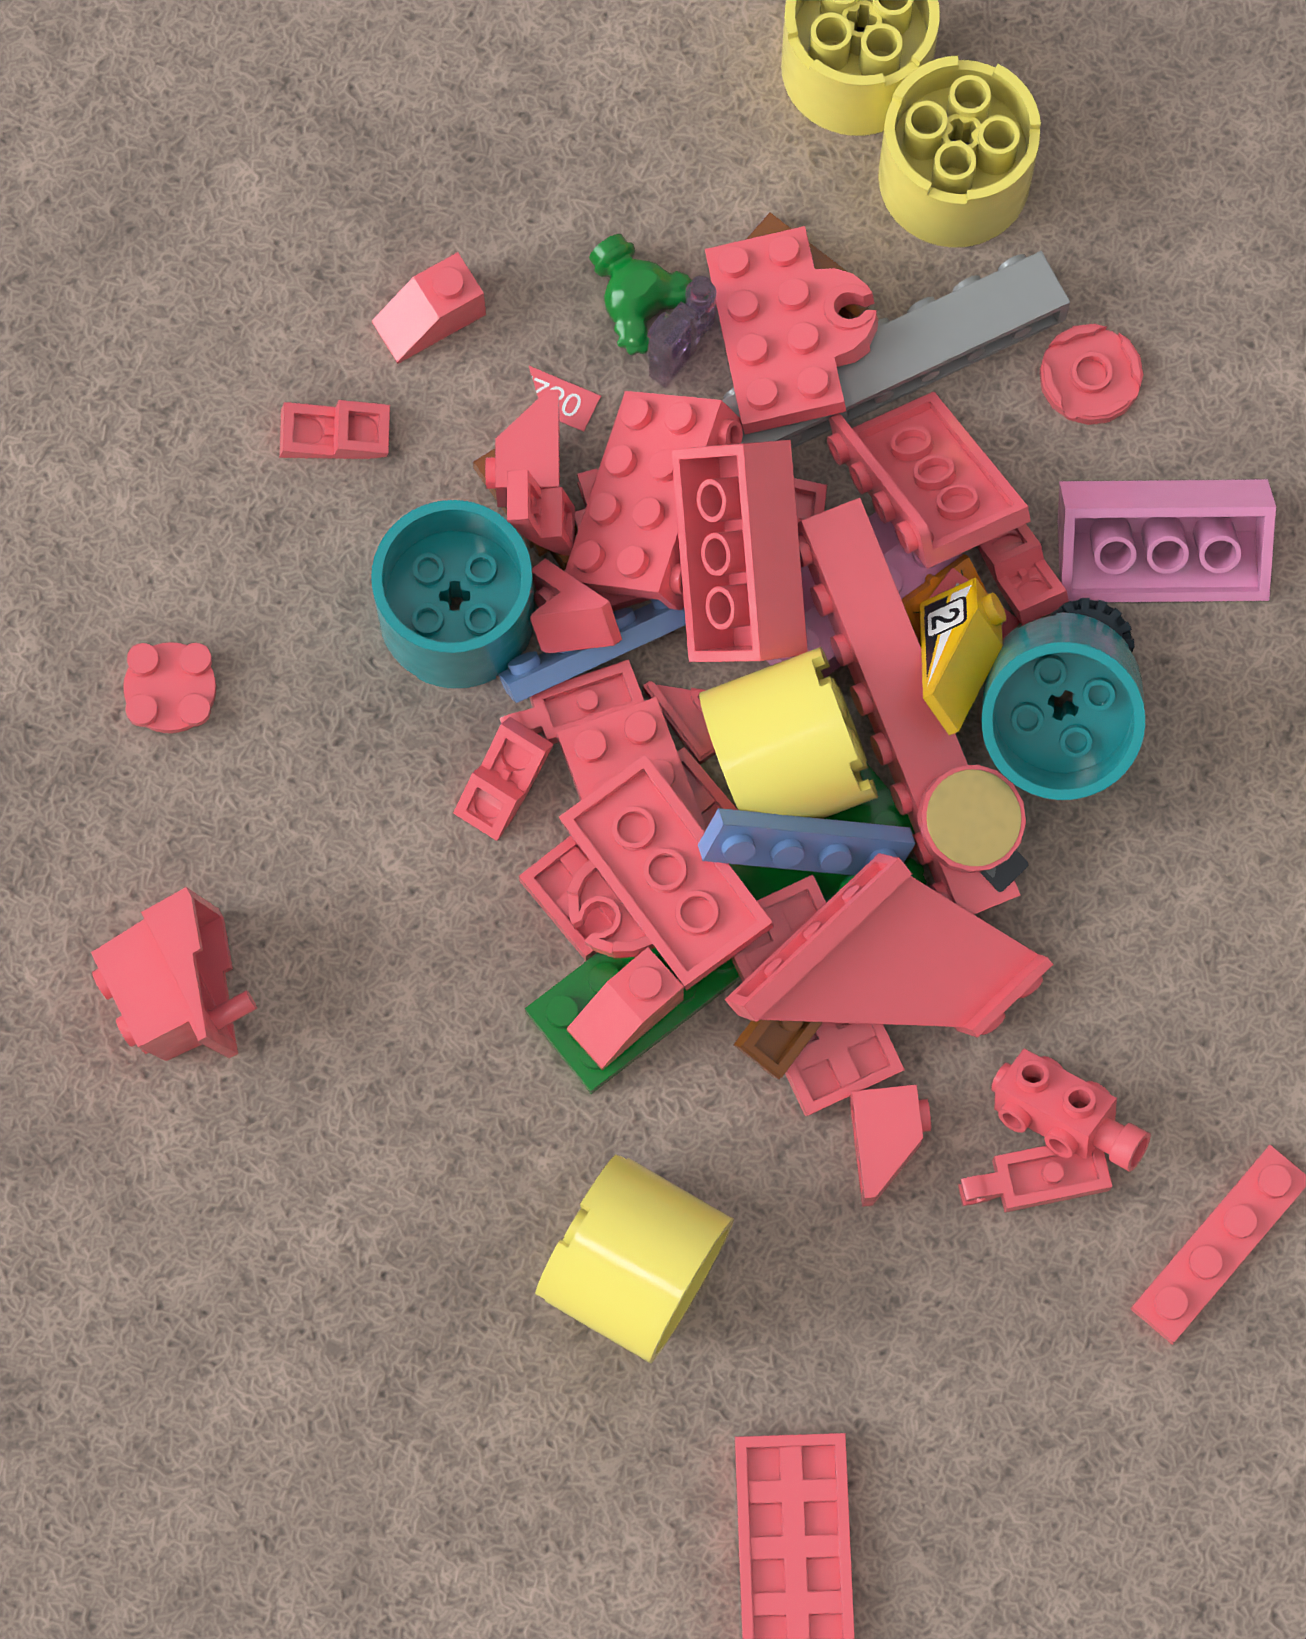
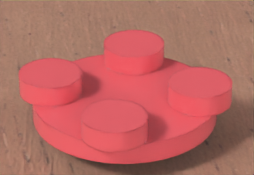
M167 642L152 646L147 643H139L129 650L127 654L129 668L125 675L123 688L127 703L125 711L132 724L139 727H147L161 733H178L207 722L216 697V679L211 667L212 657L205 645L200 643L185 645Z

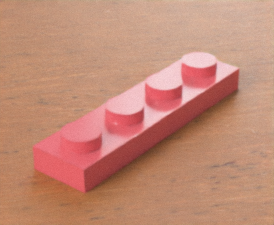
M1269 1145L1135 1302L1131 1310L1173 1345L1306 1188V1174L1273 1146Z

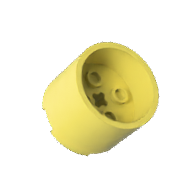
M786 0L781 70L784 86L794 105L813 123L832 132L857 136L883 132L887 110L892 101L893 93L899 84L918 67L934 60L940 21L938 0ZM857 27H864V32H857Z
M958 55L930 61L911 72L899 84L893 93V98L885 118L879 164V187L888 211L906 231L923 241L938 246L968 247L991 240L1004 232L1017 219L1023 210L1029 194L1039 148L1041 126L1036 102L1025 84L1015 74L999 64L993 67L977 61L959 60Z
M821 647L699 693L708 732L738 810L823 819L878 798L873 780H862L860 771L868 768L867 759L840 687H838L834 678H831V676L824 678L821 670L830 667Z
M615 1154L580 1203L581 1209L573 1219L563 1240L557 1243L542 1273L535 1294L545 1299V1302L645 1361L652 1363L676 1330L709 1274L729 1235L734 1219L632 1159H625Z

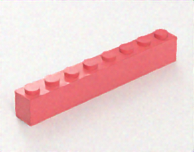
M861 498L801 520L797 523L800 562L802 568L808 566L815 586L810 588L813 603L821 617L828 616L835 633L834 636L830 637L834 655L842 667L848 665L855 685L850 687L853 702L861 716L868 715L875 732V735L870 736L872 749L882 766L888 764L895 782L894 785L890 786L893 801L901 815L908 814L915 831L913 837L916 844L913 847V851L922 865L928 864L935 881L934 884L930 885V888L973 915L1021 896L1015 880L1004 891L998 892L980 872L964 873L945 867L929 854L923 843L924 839L921 835V828H918L917 820L922 794L938 776L955 767L967 766L968 764L956 734L948 735L923 699L921 647Z

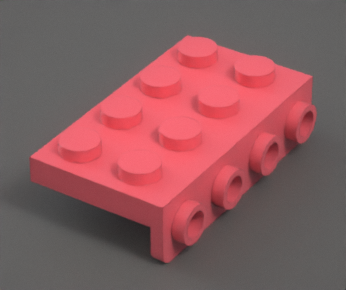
M625 391L565 572L595 592L658 599L669 609L682 610L684 608L671 449L741 443L743 438L741 419L722 400Z
M934 391L851 428L840 413L829 417L832 435L827 437V444L834 460L838 465L845 463L848 466L852 481L859 493H869L880 520L884 524L888 522L893 524L896 536L903 550L907 554L914 552L927 569L1031 522L1028 505Z

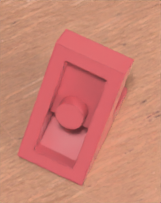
M546 558L532 568L533 582L537 590L534 593V600L539 608L531 614L530 621L539 646L544 653L615 646L622 640L610 601Z

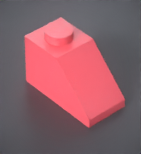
M457 252L413 276L372 320V324L397 364L485 316L484 292Z
M558 389L547 390L495 439V457H486L485 478L486 489H496L497 507H507V471L528 469L541 489L560 487V411Z
M647 947L606 982L567 1027V1031L603 1070L683 1001L684 986Z
M917 1085L852 1091L849 1102L862 1207L875 1204L919 1149L923 1140V1132L931 1131L928 1099H918Z

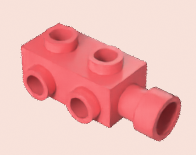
M1024 1048L1012 1065L1005 1063L1001 1066L993 1080L991 1090L995 1092L994 1110L998 1111V1116L1002 1123L1015 1132L1022 1133L1029 1128L1044 1136L1048 1148L1061 1157L1070 1158L1075 1153L1087 1160L1095 1148H1098L1109 1154L1110 1162L1130 1172L1138 1165L1146 1152L1150 1142V1133L1132 1123L1124 1126L1115 1121L1116 1097L1112 1096L1102 1085L1093 1081L1086 1082L1067 1072L1057 1061L1050 1057H1040Z

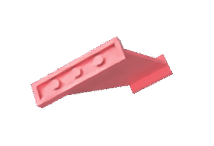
M878 853L724 1000L738 1016L755 1022L759 1020L946 1026L954 1027L959 1032L978 1038L980 1035H985L995 1030L1005 1019L1004 1012L1018 998H1024L1032 994L1043 982L1042 975L1054 964L1047 956L1035 953L913 878L911 871L900 858Z

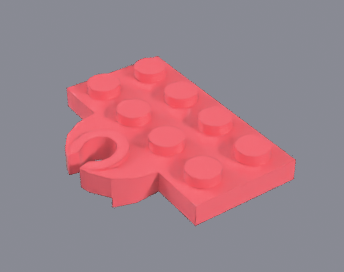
M805 226L705 249L744 435L847 412L837 367L855 363L870 352V344L878 328L877 310H865L859 317L846 319L839 316L838 312L849 304H856L862 307L874 304L873 293L868 285L854 274L836 268L815 269Z
M646 754L559 816L563 826L589 859L574 873L567 889L568 914L574 929L585 924L587 915L594 908L607 907L615 913V922L609 930L603 933H591L584 940L586 945L595 952L613 958L637 957L647 947L650 950L655 948L687 991L774 927L771 919L728 863L702 860L698 843L704 834L703 829Z

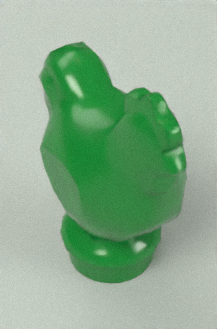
M615 234L598 244L590 253L589 260L595 266L594 272L598 276H608L610 278L604 295V304L607 314L615 323L614 331L619 336L617 346L625 348L629 355H635L636 353L645 354L648 351V346L654 341L653 336L648 333L646 322L661 310L684 308L690 304L695 294V285L687 274L679 271L669 273L652 261L633 259L636 251L633 243L627 242L622 234Z

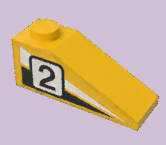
M976 577L920 603L923 699L949 736L959 732L1003 646L1002 623L1006 621L1004 608L997 595L993 592L987 594Z

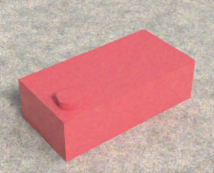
M791 440L671 449L689 662L765 661L798 656L808 652Z

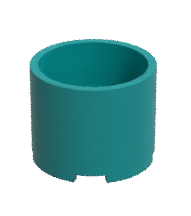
M442 500L422 505L405 514L393 524L382 538L374 556L371 574L373 595L381 633L388 650L407 671L415 675L417 679L444 688L458 689L482 685L496 679L499 673L509 668L508 663L512 659L521 655L526 650L533 634L530 616L535 611L532 566L522 537L503 516L490 508L474 502ZM452 598H462L460 610H450L449 606H451Z
M1056 613L1055 616L1040 618L1020 628L1016 627L1003 639V646L984 681L982 732L992 761L1010 782L1028 793L1047 799H1080L1108 788L1119 780L1133 764L1141 748L1145 732L1142 677L1136 659L1129 649V645L1108 625L1081 614ZM1065 690L1072 692V702L1066 701L1062 708L1054 705V696L1060 697Z

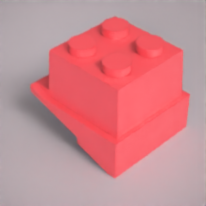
M185 887L142 911L141 913L144 917L142 921L91 952L98 966V969L92 971L93 978L107 1000L114 998L122 1014L116 1018V1023L129 1046L133 1047L137 1044L138 1048L145 1054L150 1053L164 1061H168L202 1044L227 1058L238 1054L233 1022L256 1010L257 1006L247 990L229 1000L225 973L232 970L233 967L224 917L219 908Z

